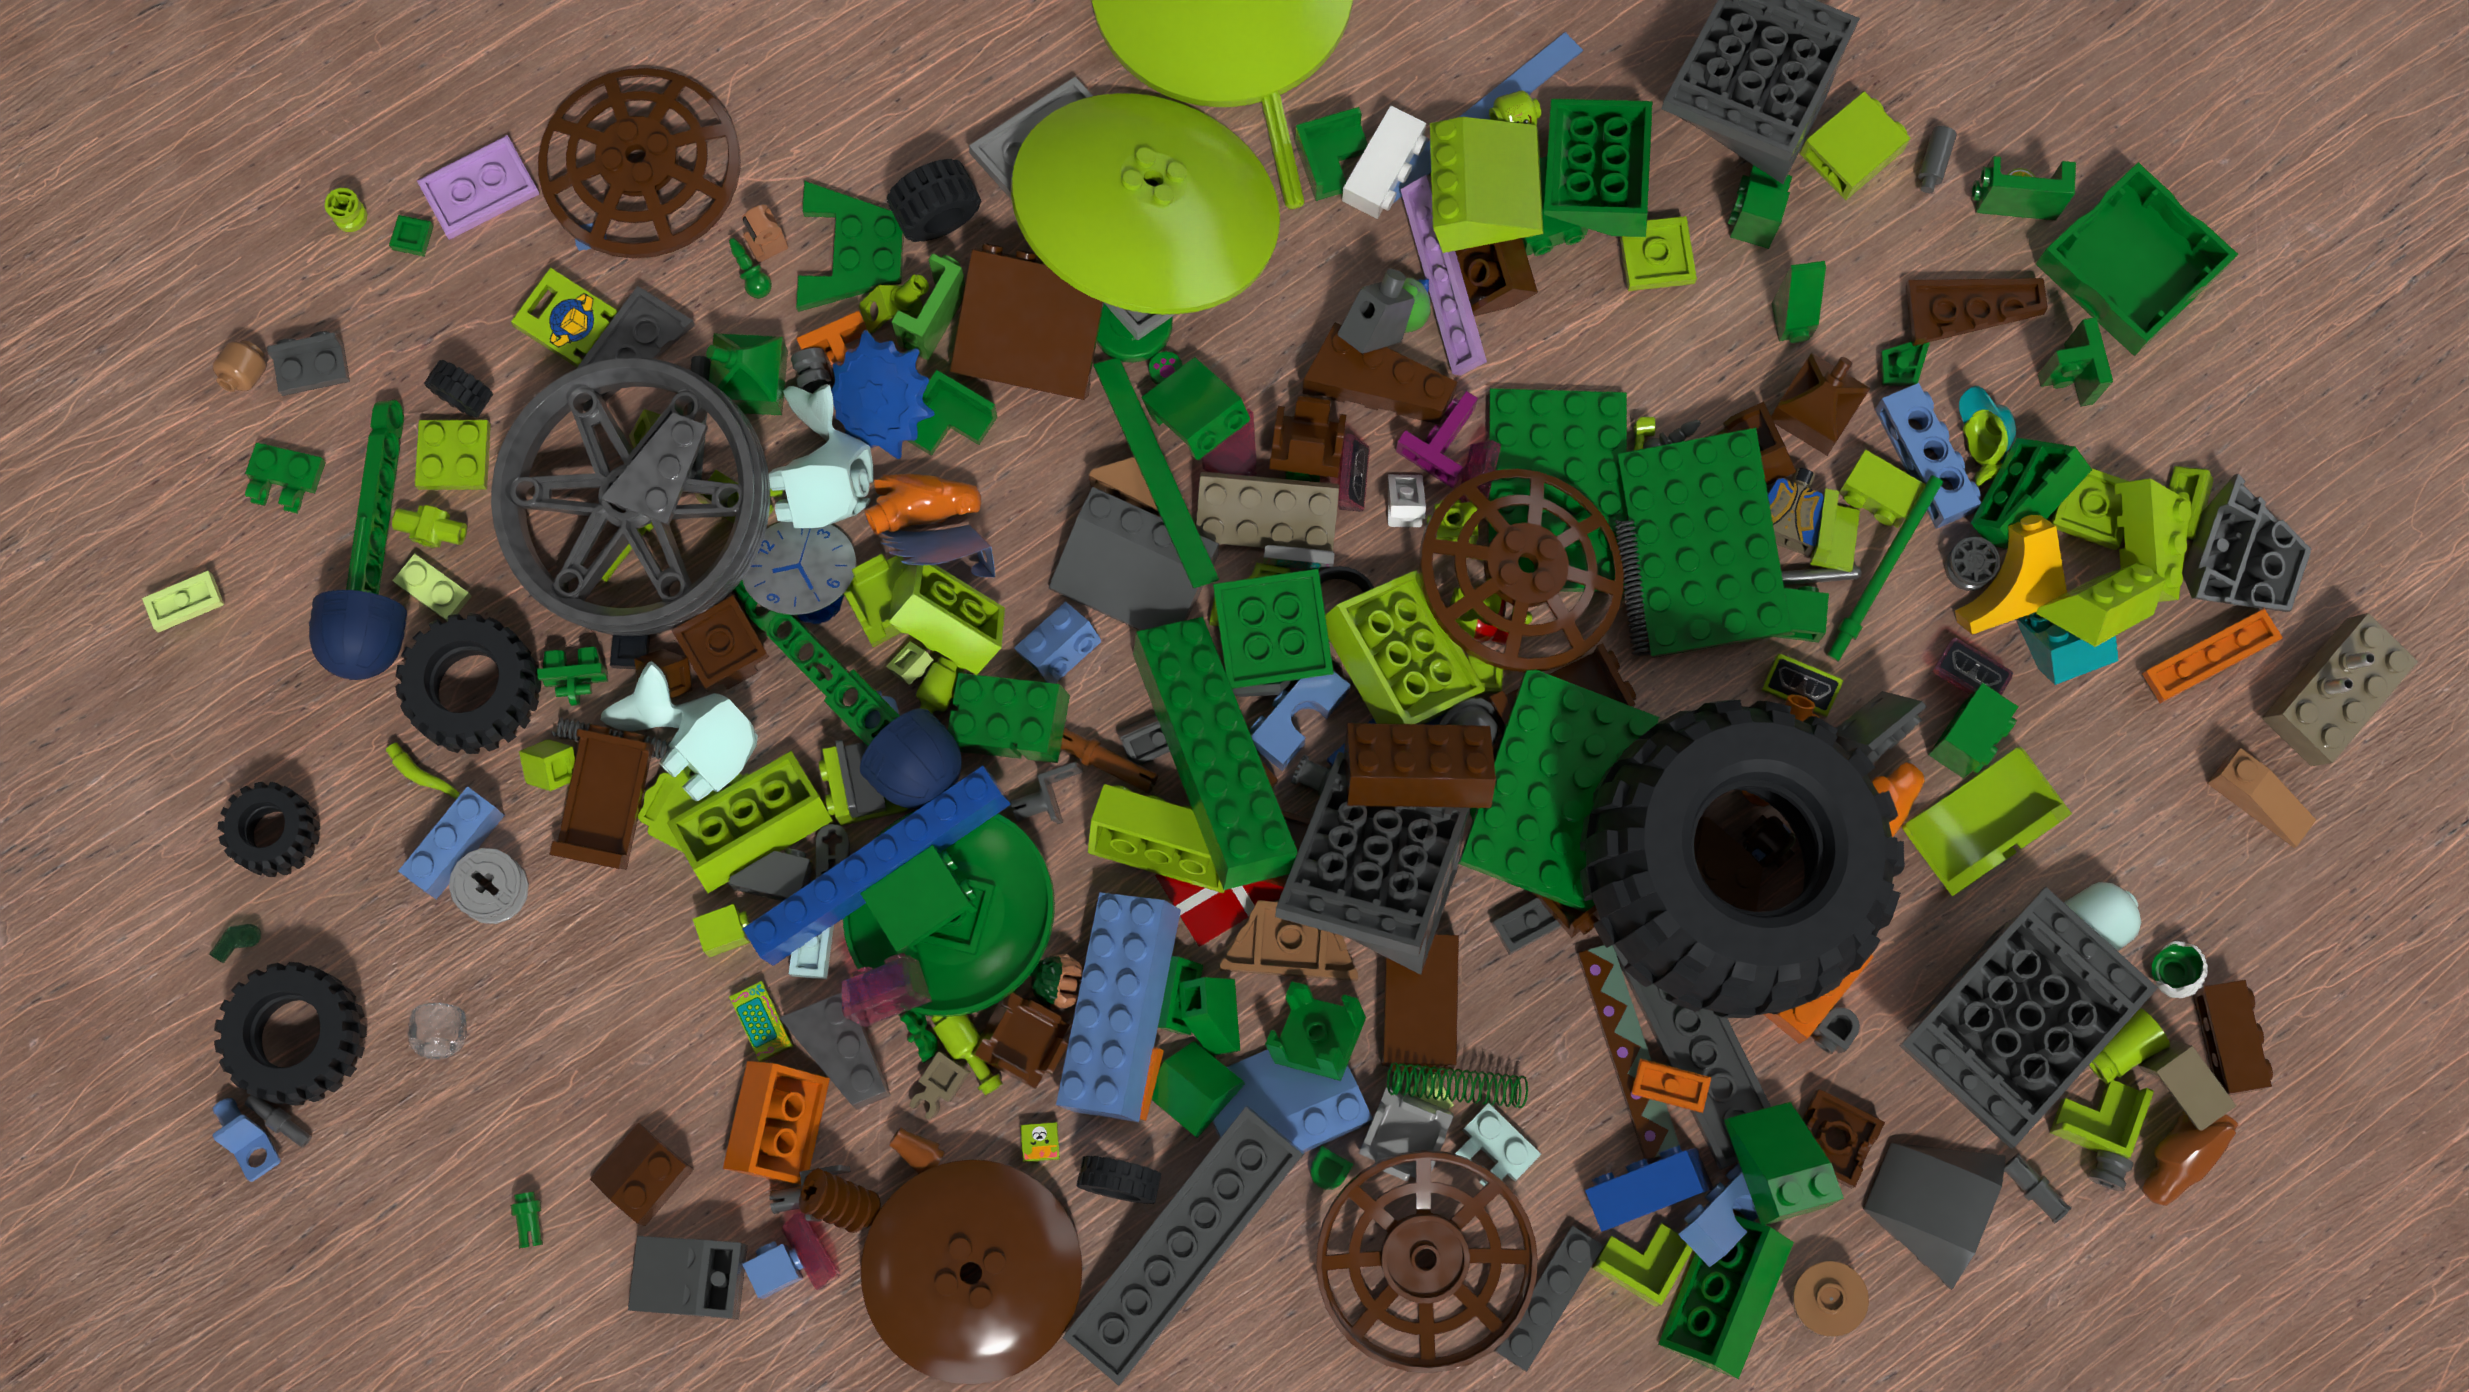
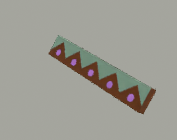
M1602 945L1579 952L1577 956L1643 1157L1646 1160L1660 1157V1152L1678 1146L1679 1142L1666 1103L1632 1095L1640 1059L1651 1061V1057L1616 952L1612 945L1608 948Z

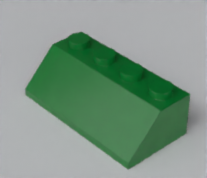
M1735 1216L1737 1222L1747 1233L1724 1257L1711 1267L1695 1253L1658 1345L1707 1368L1739 1379L1794 1242L1769 1226H1761L1760 1223Z

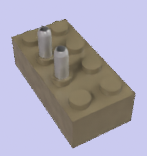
M2369 613L2346 618L2262 719L2310 766L2333 763L2418 661Z

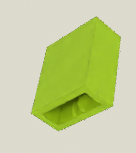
M1864 91L1805 141L1800 155L1846 201L1902 154L1911 138L1908 136L1905 127L1901 123L1893 121L1885 113L1882 104L1877 99L1871 98Z

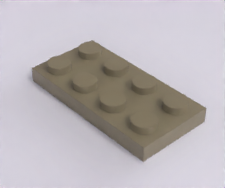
M1201 472L1196 528L1199 535L1218 544L1259 548L1275 545L1333 551L1339 484Z

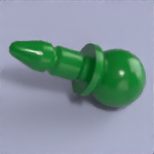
M731 238L729 240L731 252L741 270L744 271L739 277L745 280L746 292L756 299L766 297L772 288L769 276L760 272V264L753 266L751 258L745 253L744 246L735 238Z

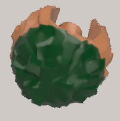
M1057 954L1040 960L1030 974L1032 977L1031 987L1038 1001L1052 1010L1076 1005L1078 996L1071 994L1077 988L1075 976L1082 977L1084 965L1068 954Z

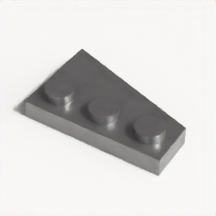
M672 413L601 499L670 525L708 429L707 425Z

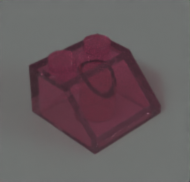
M897 954L887 958L884 961L885 965L875 969L864 967L852 972V978L842 981V1012L844 1017L863 1027H868L931 1002L932 1000L918 960L910 955Z

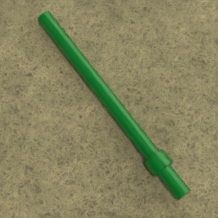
M1930 476L1848 618L1844 617L1837 629L1840 633L1827 653L1829 658L1839 662L1851 640L1857 639L1863 628L1861 626L1863 619L1943 484V481L1938 477Z

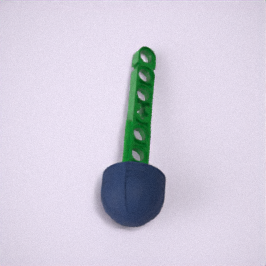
M395 399L377 401L372 410L370 424L372 431L368 437L346 590L320 593L314 597L312 602L309 639L313 654L327 671L345 679H368L387 670L398 657L405 634L407 610L395 600L379 595L400 451L399 439L402 437L404 423L402 406Z
M749 595L745 604V610L749 618L760 629L765 631L767 636L818 687L826 696L824 702L868 746L860 763V773L878 793L896 805L908 809H919L957 783L961 771L959 746L951 733L929 710L922 708L914 709L900 716L854 669L849 672L795 616L771 610L763 616H758L756 614L758 603ZM784 621H790L792 624L790 634L785 638H779L777 634L779 625ZM812 643L814 647L812 656L808 660L802 661L799 658L801 647L804 644ZM821 663L829 668L833 675L832 679H825L826 675L816 666ZM856 688L858 691L856 702L850 706H845L843 703L845 692L848 689ZM872 711H878L881 717L879 724L875 728L867 729L865 725L867 715Z

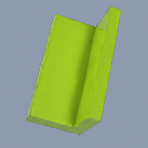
M1825 488L1817 543L1812 550L1810 564L1852 572L1860 510L1838 506L1839 491Z

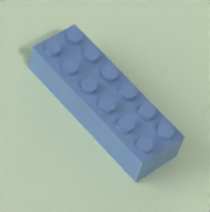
M1099 892L1056 1102L1057 1106L1076 1113L1139 1122L1181 909L1161 899Z

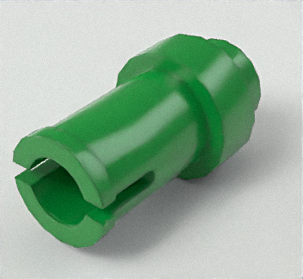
M534 1192L514 1195L515 1204L510 1206L512 1216H516L519 1249L529 1247L528 1231H531L533 1246L543 1245L538 1212L542 1211L540 1200H535Z

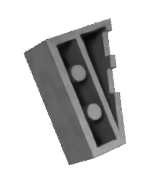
M847 990L780 1017V1020L854 1108L860 1109L891 1096L854 999Z

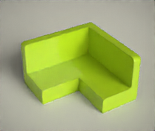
M2112 1080L2105 1086L2097 1111L2067 1098L2061 1099L2050 1133L2096 1153L2098 1150H2105L2127 1159L2131 1158L2154 1090L2149 1088L2137 1090Z
M1661 1223L1658 1225L1643 1254L1615 1237L1610 1236L1592 1269L1657 1307L1663 1304L1693 1249L1677 1232Z

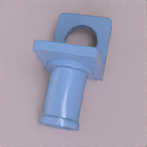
M233 1098L223 1099L213 1107V1112L216 1114L222 1128L213 1133L212 1136L216 1142L234 1154L247 1180L250 1182L255 1181L281 1162L266 1131L248 1117L242 1115ZM257 1149H265L267 1153L265 1162L261 1166L251 1167L249 1165L251 1154Z

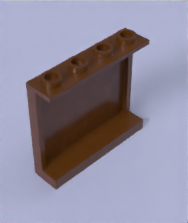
M983 243L982 248L972 249L950 372L1081 400L1088 398L1091 387L1089 379L1104 302L1086 295L1062 280L1043 261L1036 260L1037 255L1035 253L1016 250V255L1002 253V246Z

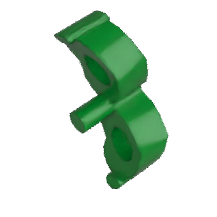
M905 1009L898 1015L900 1020L906 1024L908 1031L912 1033L907 1037V1040L910 1043L914 1042L919 1049V1057L925 1063L937 1051V1038L925 1029L927 1025L925 1015Z

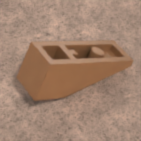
M2242 748L2227 756L2207 783L2293 848L2299 845L2316 821L2312 814L2268 767Z

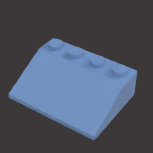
M1267 1049L1227 1067L1242 1079L1245 1085L1212 1122L1219 1138H1221L1243 1109L1248 1106L1305 1153L1371 1124L1373 1118L1348 1065L1342 1080L1338 1081L1275 1064Z

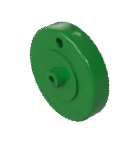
M1104 304L1097 345L1108 356L1119 358L1122 362L1134 363L1148 360L1158 354L1168 343L1172 333L1173 318L1171 317L1137 341Z

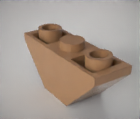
M1134 457L1092 469L1090 472V486L1161 517Z

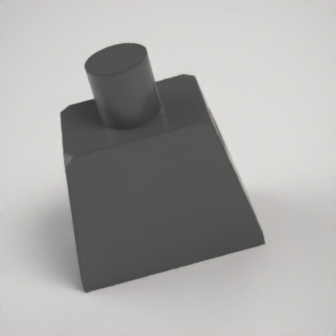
M1388 269L1382 282L1364 286L1359 291L1338 332V336L1362 354L1400 343L1415 302L1413 295L1402 288L1406 276L1398 270Z

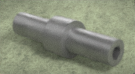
M250 1095L244 1104L266 1120L265 1125L276 1134L279 1132L283 1133L301 1148L305 1147L311 1140L312 1136L290 1120L291 1116L280 1107L275 1109L263 1099Z

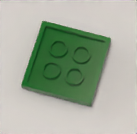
M1319 569L1213 584L1226 675L1232 689L1334 674Z

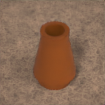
M902 1127L897 1130L889 1143V1146L895 1149L918 1174L938 1166L945 1154L939 1148V1143L908 1132Z

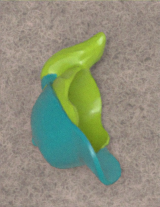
M1972 386L1961 396L1959 411L1964 423L1963 432L1967 437L1969 453L1982 465L1975 474V483L1977 486H1980L1985 481L1995 479L2007 457V452L2014 443L2016 425L2013 414L2008 407L1994 404L1983 388Z

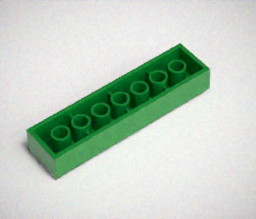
M1199 617L1136 631L1133 657L1223 890L1290 874L1297 855L1296 846L1204 618Z

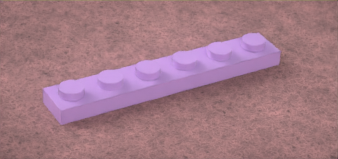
M1425 175L1400 190L1426 279H1429V293L1452 374L1461 376L1486 363L1487 360L1456 252L1443 253L1434 232L1431 176Z

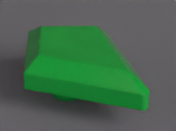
M1909 342L1883 350L1881 352L1882 386H1912L1917 384L1930 342L1916 346Z

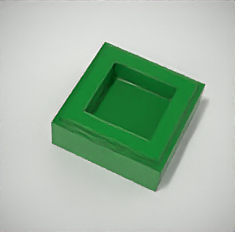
M398 215L389 246L394 251L425 257L434 226L431 221Z

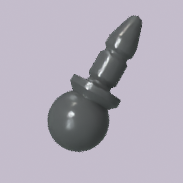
M1699 420L1684 423L1681 428L1671 432L1668 437L1662 432L1659 438L1647 440L1643 445V449L1682 442L1686 437L1693 435L1701 423Z

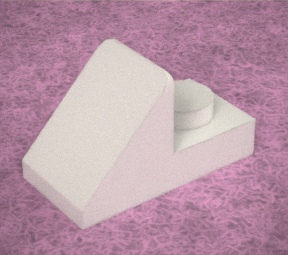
M1388 474V525L1390 527H1421L1426 513L1423 476Z

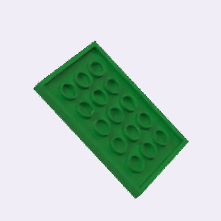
M1490 388L1488 472L1502 469H1524L1538 471L1562 480L1576 488L1595 505L1606 519L1618 543L1620 540L1617 539L1618 534H1616V531L1618 529L1615 528L1617 525L1615 521H1627V507L1618 459L1619 453L1627 452V392ZM1512 477L1489 481L1488 500L1491 502L1497 498L1509 495H1529L1530 479ZM1544 483L1543 499L1562 507L1578 523L1591 516L1571 496ZM1512 505L1498 509V512L1509 525L1527 523L1528 505ZM1542 510L1541 526L1551 531L1555 536L1570 528L1556 515L1547 510ZM1488 522L1489 545L1498 533ZM1599 527L1587 534L1596 556L1597 575L1615 581L1613 556L1607 539ZM1577 540L1565 548L1569 566L1587 571L1585 554L1580 541ZM1520 557L1518 559V565L1522 571L1526 573L1534 572V564L1529 558ZM1566 580L1560 592H1583L1585 585ZM1596 589L1594 590V593H1604Z
M1751 428L1619 453L1618 459L1629 521H1635L1634 524L1629 525L1636 527L1630 531L1636 532L1631 537H1637L1636 540L1632 541V543H1638L1633 548L1639 549L1634 554H1640L1635 559H1640L1639 562H1636V565H1641L1637 570H1641L1638 575L1642 576L1639 581H1642V584L1639 585L1643 587L1640 591L1644 593L1641 597L1644 598L1642 603L1645 604L1643 609H1645L1644 615L1652 658L1792 634L1757 429Z
M1527 670L1524 672L1494 758L1496 782L1491 808H1477L1458 864L1582 912L1588 911L1595 903L1593 899L1584 900L1580 871L1586 867V851H1580V841L1584 818L1591 813L1594 805L1593 793L1605 772L1619 759L1623 751L1656 725L1660 717L1538 670Z

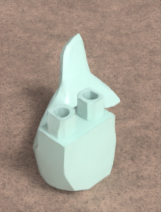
M826 384L819 387L813 394L795 386H788L783 390V393L792 411L808 427L822 436L827 443L811 454L795 459L787 466L775 468L769 473L770 489L772 491L785 490L787 499H780L775 504L777 521L793 522L794 528H819L857 515L870 502V498L864 499L869 492V483L873 482V461L870 446L855 437L833 428V396L830 385Z
M652 661L648 662L643 669L634 693L607 707L602 712L600 719L605 724L623 731H637L655 727L679 728L668 745L671 749L665 754L659 764L672 777H676L686 766L695 773L682 786L695 801L704 798L712 790L720 791L742 771L757 746L758 735L755 733L753 725L732 701L723 695L714 693L680 705L672 704L665 675Z

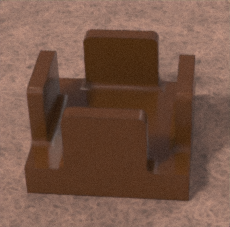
M1298 396L1295 415L1292 417L1284 416L1285 406L1278 405L1269 469L1338 478L1347 415L1340 414L1339 423L1330 422L1331 401L1326 399Z
M734 595L672 629L674 636L707 692L721 684H724L726 689H730L757 673L755 665L769 657Z
M1011 993L998 1003L971 1054L1027 1086L1036 1089L1045 1073L1053 1074L1069 1043L1063 1037L1070 1025L1062 1021L1061 1016L1040 1004Z

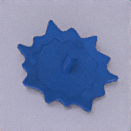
M864 330L858 347L846 351L844 363L837 361L833 363L832 367L835 375V383L831 387L833 405L836 410V419L841 421L845 427V434L859 438L869 445L870 448L880 446L897 459L902 457L903 441L917 440V423L935 415L934 411L922 399L929 383V378L917 372L916 361L920 354L919 349L914 348L905 353H900L893 341L878 343L868 330Z

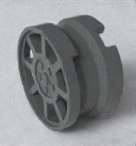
M1967 537L1958 542L1948 554L1945 561L1946 575L1953 585L1962 590L1974 591L1981 589L1998 572L2000 566L1999 553L1988 540L1981 537Z

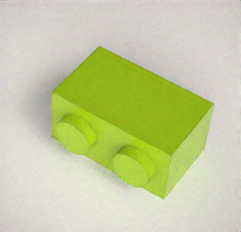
M1865 450L1839 491V494L1844 497V500L1849 505L1859 509L1864 508L1873 513L1875 519L1880 523L1899 528L1926 484Z

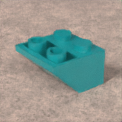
M2037 612L2017 619L2019 629L2037 668L2054 685L2119 661L2116 636L2094 647L2036 614Z

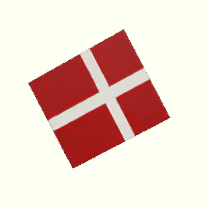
M1160 874L1155 875L1171 903L1181 909L1180 917L1199 947L1247 919L1258 900L1275 902L1280 899L1284 887L1259 881L1227 889L1224 893H1220Z

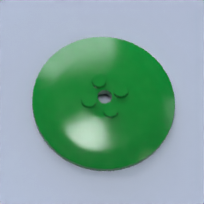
M915 811L894 821L892 824H890L884 830H882L875 838L886 832L888 829H890L891 827H893L894 825H896L897 823H899ZM996 814L941 852L948 851L958 866V869L953 871L958 880L961 882L965 879L973 889L977 897L972 902L977 910L972 914L968 911L963 912L957 920L947 923L917 943L915 947L918 951L907 959L895 951L866 903L843 918L845 940L855 966L869 985L893 1004L914 1013L934 1017H952L975 1013L1000 1002L1013 993L1029 977L1041 960L1048 945L1054 923L1055 894L1048 866L1035 843L1016 824L1000 814Z

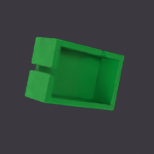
M958 673L953 704L958 708V711L951 710L948 731L956 740L960 752L1021 759L1023 755L1028 760L1058 763L1070 695L1060 684Z

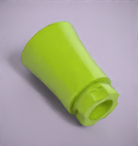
M2140 1007L2089 1064V1067L2100 1080L2108 1084L2114 1078L2123 1076L2149 1057L2169 1048L2170 1042L2159 1024Z

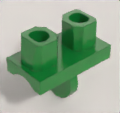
M596 647L578 649V665L567 666L566 653L564 651H545L543 668L537 669L538 680L543 681L544 687H555L556 697L568 696L571 706L580 704V695L592 694V685L588 683L608 682V671L602 665L600 654Z

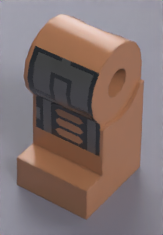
M763 204L753 207L742 216V221L748 230L743 236L758 264L788 249L782 230L767 205Z

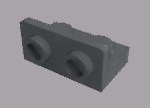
M320 331L313 333L309 338L299 340L291 338L282 339L275 345L267 346V353L274 362L278 392L282 396L350 382L344 344L335 333Z

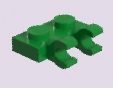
M256 442L245 472L249 479H253L246 488L245 496L251 498V503L265 506L272 484L286 487L280 494L278 504L284 505V511L298 514L304 493H316L326 462L322 457Z

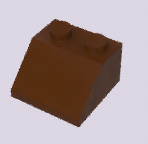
M1522 238L1455 251L1474 317L1514 307L1538 293Z
M638 1123L590 1180L633 1221L639 1225L646 1226L694 1169Z

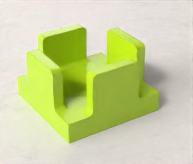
M880 554L853 568L854 578L843 593L873 648L902 633L893 624L889 623L894 582L909 566L901 562L904 560L903 556L896 555L886 560L883 554Z

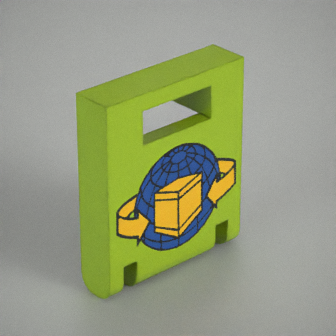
M550 267L511 323L517 330L573 366L578 367L582 359L574 355L575 352L578 351L586 356L610 324L607 319L602 317L603 313L613 319L618 311ZM549 290L555 297L539 319H537L531 313Z

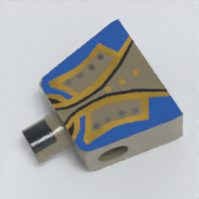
M1796 468V473L1793 474L1791 481L1783 478L1777 479L1768 497L1777 545L1809 556L1817 543L1824 495L1810 489L1815 478V474L1805 468Z

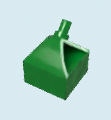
M714 333L713 345H710L706 351L707 358L711 359L709 382L724 392L744 414L782 415L783 390H785L788 350L783 337Z

